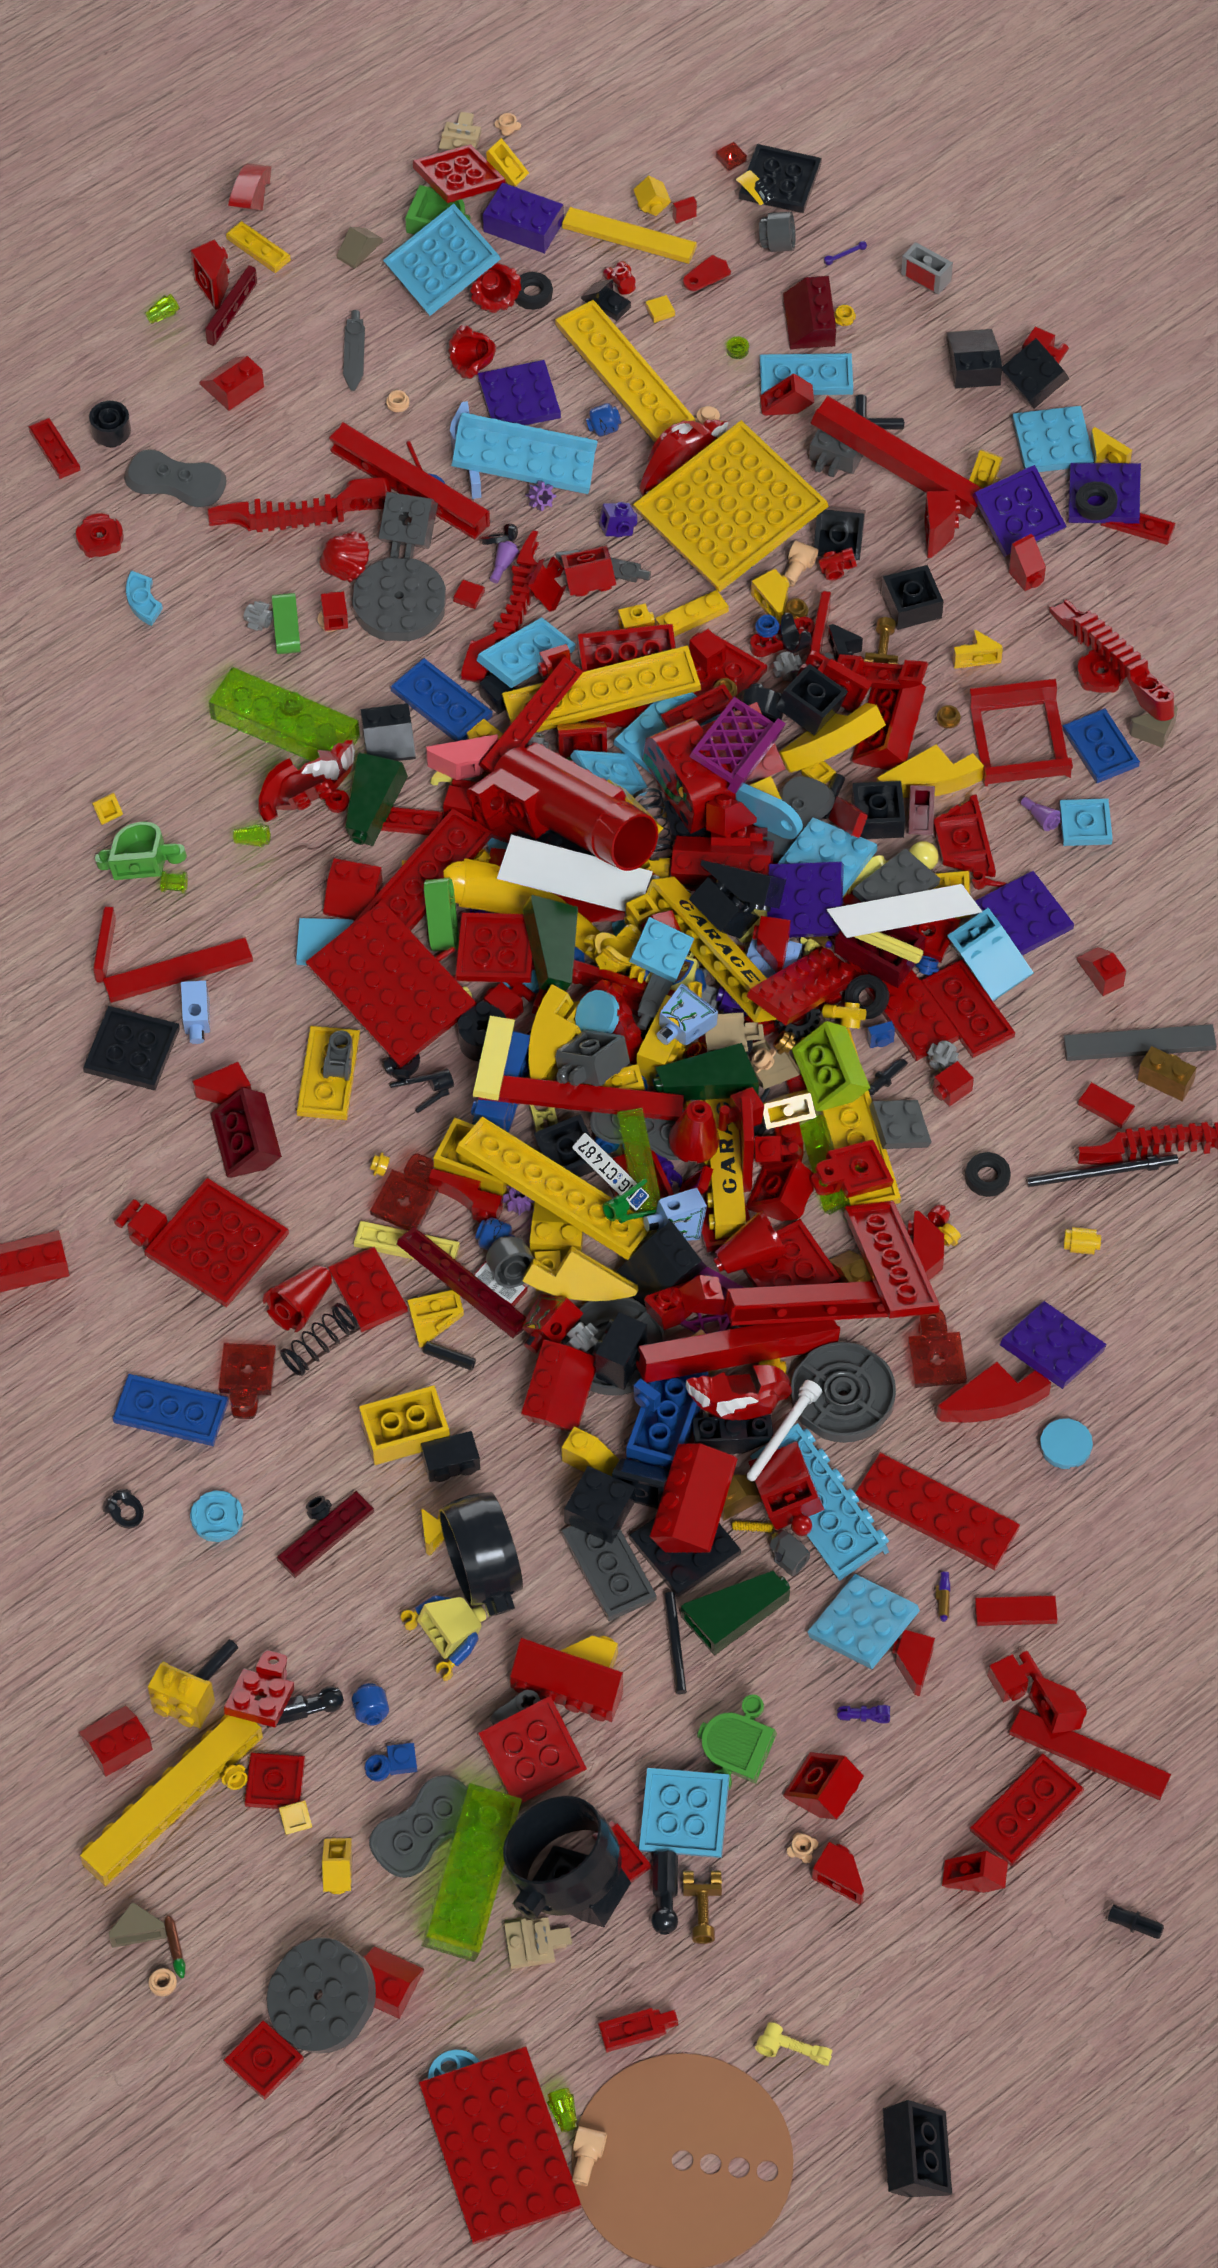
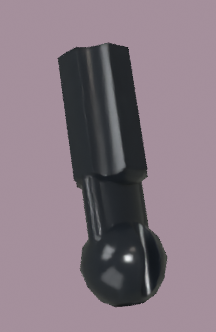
M326 1686L319 1693L305 1697L300 1695L290 1698L277 1725L307 1718L308 1715L321 1711L334 1713L343 1705L342 1692L334 1686Z
M658 1851L653 1854V1895L657 1898V1910L652 1914L651 1923L654 1930L662 1935L672 1933L678 1925V1917L673 1910V1898L678 1895V1856L676 1852Z

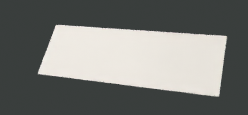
M511 835L497 879L626 912L627 902L646 893L653 871L642 868L624 871L595 856Z
M962 884L826 909L846 938L982 912Z

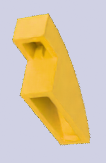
M865 703L848 716L835 714L815 736L806 731L779 751V754L787 771L792 773L815 765L851 748L883 728L886 724L877 705Z
M936 744L877 777V782L901 781L903 798L910 797V785L935 786V796L956 792L982 781L984 765L973 753L953 764Z
M554 985L550 986L544 996L531 1030L529 1042V1070L531 1079L554 1081L558 1073L555 1058L557 1050L581 1033L579 1026L564 1019L574 1004L567 992Z
M571 1246L556 1272L533 1259L522 1278L523 1282L538 1290L572 1300L610 1301L632 1297L638 1292V1285Z

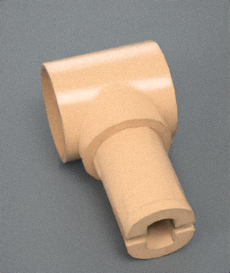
M799 541L793 543L788 556L790 565L784 574L790 587L795 586L802 571L813 567L819 550Z
M581 2126L578 2127L573 2151L576 2152L575 2157H577L572 2177L574 2184L588 2186L594 2162H597L598 2157L601 2158L603 2155L607 2133Z

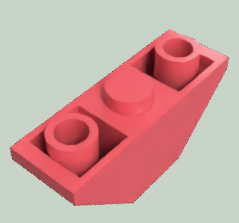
M498 735L426 747L427 766L455 780L481 776L485 770L479 764L498 741Z

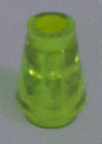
M171 294L163 295L145 312V315L149 322L153 324L176 315V311L180 310V307Z
M259 823L234 829V843L257 847L269 845L271 840L269 825Z
M569 2088L559 2089L547 2094L549 2099L547 2104L561 2132L564 2133L578 2128L574 2094L570 2093Z

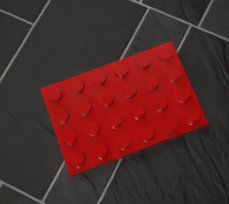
M383 900L306 961L311 971L399 1068L403 1067L456 1024L463 1013L477 1005L475 1000Z
M526 2046L419 2082V2087L473 2245L581 2208L579 2196L572 2181L571 2173Z

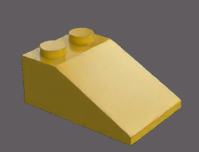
M535 1202L530 1235V1252L535 1258V1252L560 1251L561 1260H563L571 1246L582 1252L584 1232Z

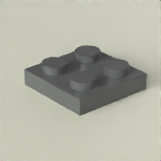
M918 1100L873 1101L869 1106L883 1149L928 1148L932 1141Z

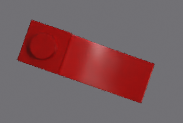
M435 1169L431 1170L429 1176L430 1190L444 1194L461 1203L472 1213L473 1220L481 1223L482 1220L487 1221L491 1217L500 1218L503 1209L502 1196L481 1191V1181Z

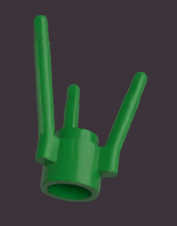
M647 1179L641 1180L622 1195L618 1194L613 1199L605 1202L602 1208L606 1218L610 1221L618 1219L619 1223L622 1224L628 1220L656 1214L657 1209L627 1214L630 1205L626 1198L645 1185Z

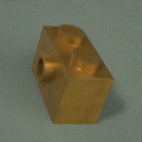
M1151 1046L1140 1064L1138 1081L1183 1102L1194 1083L1197 1067L1182 1061L1176 1055L1167 1054Z

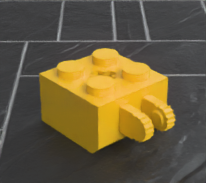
M166 1662L160 1663L148 1685L153 1710L160 1716L168 1717L169 1715L178 1719L179 1723L189 1728L194 1726L201 1729L215 1703L212 1682L177 1669Z

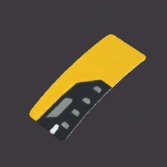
M749 170L736 178L759 205L774 197L767 186L752 171Z

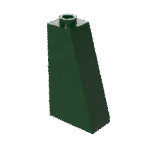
M364 753L358 754L345 826L351 841L358 845H374L383 823L386 821L408 777L402 762Z
M531 895L523 906V915L539 989L548 991L550 986L554 985L566 992L572 984L578 907Z
M742 1043L656 1067V1078H653L656 1092L684 1095L683 1101L730 1099L731 1095L751 1087L754 1088L759 1096V1081Z
M770 1571L684 1603L681 1606V1618L715 1656L786 1604L790 1597V1585L784 1577H778L774 1571Z

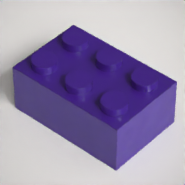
M502 182L483 213V229L485 233L545 254L562 226L564 206L562 203Z

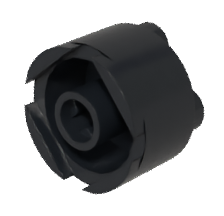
M754 683L737 695V699L748 706L757 702L762 715L775 723L778 718L782 720L783 713L776 709L782 696L781 693Z
M484 1001L477 1003V1005L463 1013L458 1020L460 1049L467 1058L478 1062L481 1059L490 1016L506 1018L499 1008Z

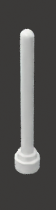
M805 1380L801 1385L798 1394L799 1399L748 1471L747 1479L749 1481L757 1479L805 1407L817 1401L822 1393V1389L818 1384L811 1380Z

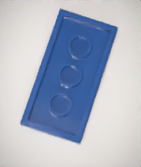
M425 658L390 686L391 692L405 703H408L410 707L455 742L466 740L468 731L482 719L488 721L493 716L492 710Z
M128 1374L113 1422L214 1447L229 1398Z

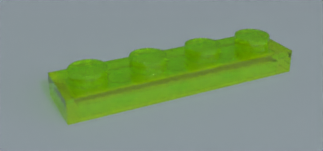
M643 1108L617 1112L628 1174L636 1183L647 1179V1183L641 1188L649 1194V1197L636 1212L657 1209V1204L661 1197Z
M818 1115L800 1125L813 1173L817 1172L815 1168L819 1162L827 1160V1152L834 1150L826 1118L822 1115ZM821 1180L819 1181V1184H820L821 1186H827V1185L823 1184V1183L821 1182ZM842 1189L830 1195H820L824 1212L829 1215L850 1204L849 1198L845 1197Z

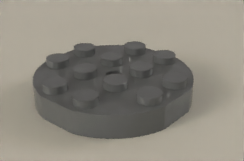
M386 558L366 568L354 584V616L367 633L385 641H412L432 632L445 615L446 587L444 581L435 569L417 559Z
M630 1298L610 1301H589L580 1308L583 1315L571 1328L572 1330L580 1322L585 1326L591 1322L598 1330L594 1337L598 1341H603L609 1321L611 1319L615 1320L620 1312L647 1324V1345L666 1341L664 1330L647 1313L646 1307ZM567 1334L562 1339V1344L567 1345L566 1343L570 1340ZM594 1344L585 1353H588L596 1357V1355L593 1354L596 1344ZM636 1368L626 1388L622 1390L597 1379L595 1372L590 1391L612 1396L629 1394L634 1392V1385L640 1378L643 1380L638 1368Z
M849 1342L823 1345L811 1351L794 1371L791 1382L792 1407L799 1399V1388L805 1380L815 1382L822 1389V1393L817 1401L808 1404L798 1420L802 1425L823 1439L842 1443L863 1440L875 1434L892 1414L896 1396V1384L893 1373L882 1358L862 1345ZM845 1391L848 1395L841 1396L838 1393Z
M316 1938L302 1942L286 1953L270 1979L267 1992V2008L270 2020L279 2035L301 2050L319 2054L340 2050L358 2037L372 2015L376 1999L374 1976L366 1959L340 1941L329 1938ZM322 1990L323 1995L317 2000V1995Z

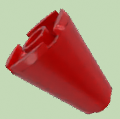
M693 1101L687 1106L670 1130V1149L676 1157L684 1162L697 1161V1163H703L710 1160L717 1153L720 1137L712 1108L705 1101Z
M762 1210L757 1212L715 1251L717 1257L713 1258L720 1272L725 1270L727 1274L782 1258L787 1255V1251Z
M314 1265L270 1288L263 1295V1304L267 1302L269 1306L267 1310L268 1315L282 1329L288 1331L292 1328L295 1329L294 1332H299L305 1327L331 1286V1273L326 1267Z

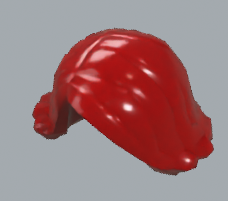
M496 263L472 284L470 290L472 293L471 299L477 305H480L483 310H489L492 313H497L500 309L505 311L509 306L512 307L515 299L518 298L519 291H521V277L516 274L514 268Z
M460 325L455 333H453L449 342V358L452 361L453 368L462 378L472 379L480 370L487 367L495 356V343L487 335L472 331V328L468 325Z
M352 531L351 533L329 539L325 543L320 558L322 570L349 583L357 579L365 570V565H367L369 560V544L365 541V536Z

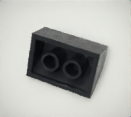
M910 2100L883 2108L888 2192L905 2197L952 2195L946 2111Z

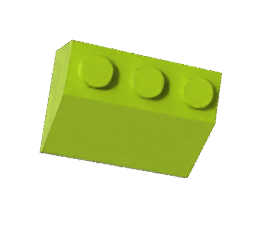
M826 1021L792 1048L807 1090L811 1093L816 1111H823L852 1103L870 1089L846 1026Z

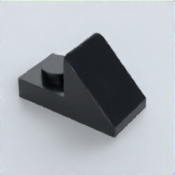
M613 279L596 282L581 296V299L586 303L594 300L605 314L615 321H618L631 308V301L613 291Z
M835 624L829 625L828 641L836 662L840 654L853 655L862 651L863 638Z

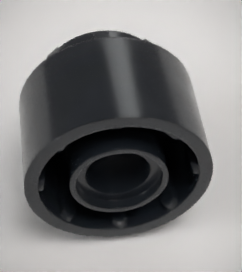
M111 400L103 401L91 409L89 414L91 434L97 443L111 448L120 446L129 438L131 434L129 412L122 403Z

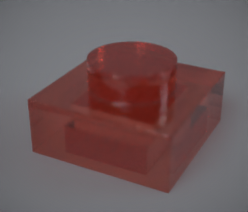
M735 142L716 151V158L728 171L747 162V155Z

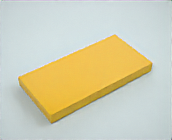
M310 1026L297 1116L347 1120L360 1041V1030ZM336 1031H346L352 1038L353 1057L349 1081H345L344 1078L329 1076L328 1079L323 1078L324 1061L327 1056L329 1039ZM338 1045L337 1048H344L346 1045Z

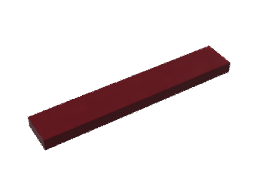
M411 1228L398 1239L396 1244L511 1338H515L524 1330L522 1324L526 1317L417 1228Z

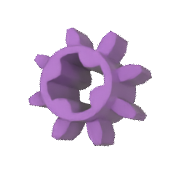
M538 481L536 486L530 484L529 487L531 489L528 494H525L531 500L529 506L533 508L537 506V509L540 511L544 510V506L552 507L553 498H556V495L551 492L553 486L549 484L545 486L543 481Z
M507 1186L508 1194L503 1195V1203H508L507 1211H514L518 1215H521L526 1210L531 1211L530 1203L535 1201L511 1186Z

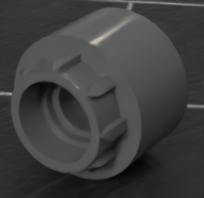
M792 211L768 213V217H763L760 220L759 237L761 246L764 249L769 248L770 252L795 250L796 231Z
M504 1236L498 1238L492 1243L486 1255V1263L494 1279L500 1286L506 1288H514L525 1284L522 1281L523 1275L534 1259L524 1240L517 1237Z

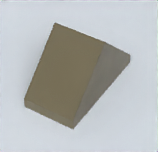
M350 227L337 254V259L355 269L383 242V238L366 228Z
M1174 706V717L1167 721L1157 720L1149 713L1131 718L1130 735L1163 748L1176 723L1177 706Z
M132 1902L109 1932L111 1946L114 1948L167 1938V1934L162 1921Z

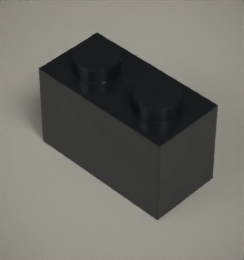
M472 1431L421 1443L422 1458L429 1482H443L453 1476H467L475 1473L477 1470H481L480 1457Z

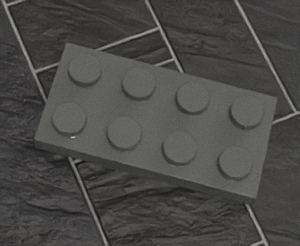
M573 1526L561 1530L567 1546L608 1621H612L657 1600L656 1593L621 1529L612 1544Z

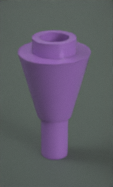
M510 541L498 543L495 568L490 577L491 582L498 583L503 571L519 555L520 552L514 543Z
M1024 797L1021 800V805L1031 811V814L1044 831L1053 830L1059 825L1061 821L1060 811L1036 804L1028 797Z

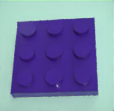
M545 360L478 373V381L489 418L521 425L561 418V411Z
M1071 463L1069 523H1139L1141 463ZM1094 481L1104 482L1112 486L1118 497L1115 512L1102 520L1084 518L1078 513L1075 505L1076 493L1080 487ZM1092 496L1087 500L1092 506H1100L1105 503V499L1101 496Z
M1035 465L985 487L972 495L1004 557L1011 555L1012 543L1029 534H1032L1036 542L1067 527Z
M842 862L769 864V876L786 879L780 909L771 907V911H767V917L791 920L789 938L837 936L841 929L826 909L841 907L843 904L844 864Z
M1034 871L975 900L982 911L987 908L990 909L1022 956L1074 929L1073 921Z
M1045 1301L1007 1333L1000 1343V1346L1061 1389L1067 1386L1102 1354L1107 1345Z

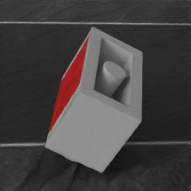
M915 242L902 256L901 274L939 295L951 282L953 262Z

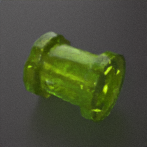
M163 870L160 881L161 892L165 893L166 890L181 891L182 894H186L188 873L173 874Z

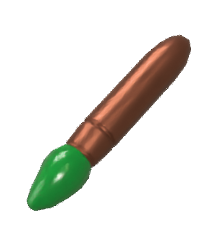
M167 1915L164 1924L174 1961L173 1968L180 1978H184L186 1964L183 1960L176 1925L173 1918Z

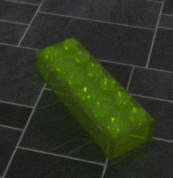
M234 667L230 669L209 700L211 719L309 761H315L320 757L317 750L331 751L334 745L344 743L346 740H353L355 745L360 738L359 720ZM287 701L297 702V710L294 712L286 711L284 705H286ZM289 702L290 707L287 706V709L294 710L292 706H296V704Z
M469 1783L463 1795L421 1946L475 1962L482 1948L505 1863L503 1858L504 1842L510 1828L517 1820L522 1801L521 1798Z

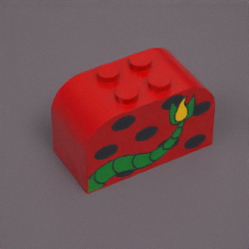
M688 719L647 737L642 758L690 834L706 827L707 802L716 799L719 795H728L731 799L736 800V794L728 789L730 785L728 781L690 757L691 752L705 735L701 726L694 719ZM710 750L699 751L705 757H712ZM721 764L722 768L730 772L726 764Z

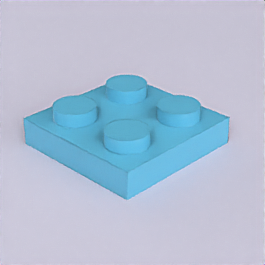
M1109 799L1060 800L1059 809L1061 813L1063 846L1112 845L1113 837Z
M649 917L629 962L675 983L694 938Z

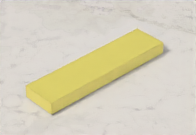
M490 1016L473 1090L474 1097L492 1100L499 1099L515 1020Z
M360 1221L354 1240V1247L367 1250L375 1247L377 1252L415 1260L396 1244L398 1239L408 1231ZM425 1235L456 1260L460 1242Z

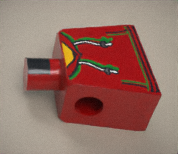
M540 1294L522 1324V1328L530 1335L524 1346L529 1351L537 1353L542 1346L543 1339L560 1343L583 1315V1312L567 1297Z

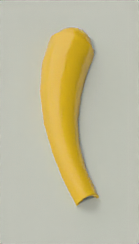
M464 858V861L452 863L443 871L444 878H451L453 881L455 903H458L459 907L504 914H523V906L531 895L568 904L552 892L497 879L500 866ZM578 912L575 946L586 954V950L592 945L585 943L584 939L588 935L596 936L601 932ZM586 954V955L589 956L591 959H593L594 962L597 964V962H596V960H595V958H594V954H593V955H588V954ZM627 970L616 973L625 975Z

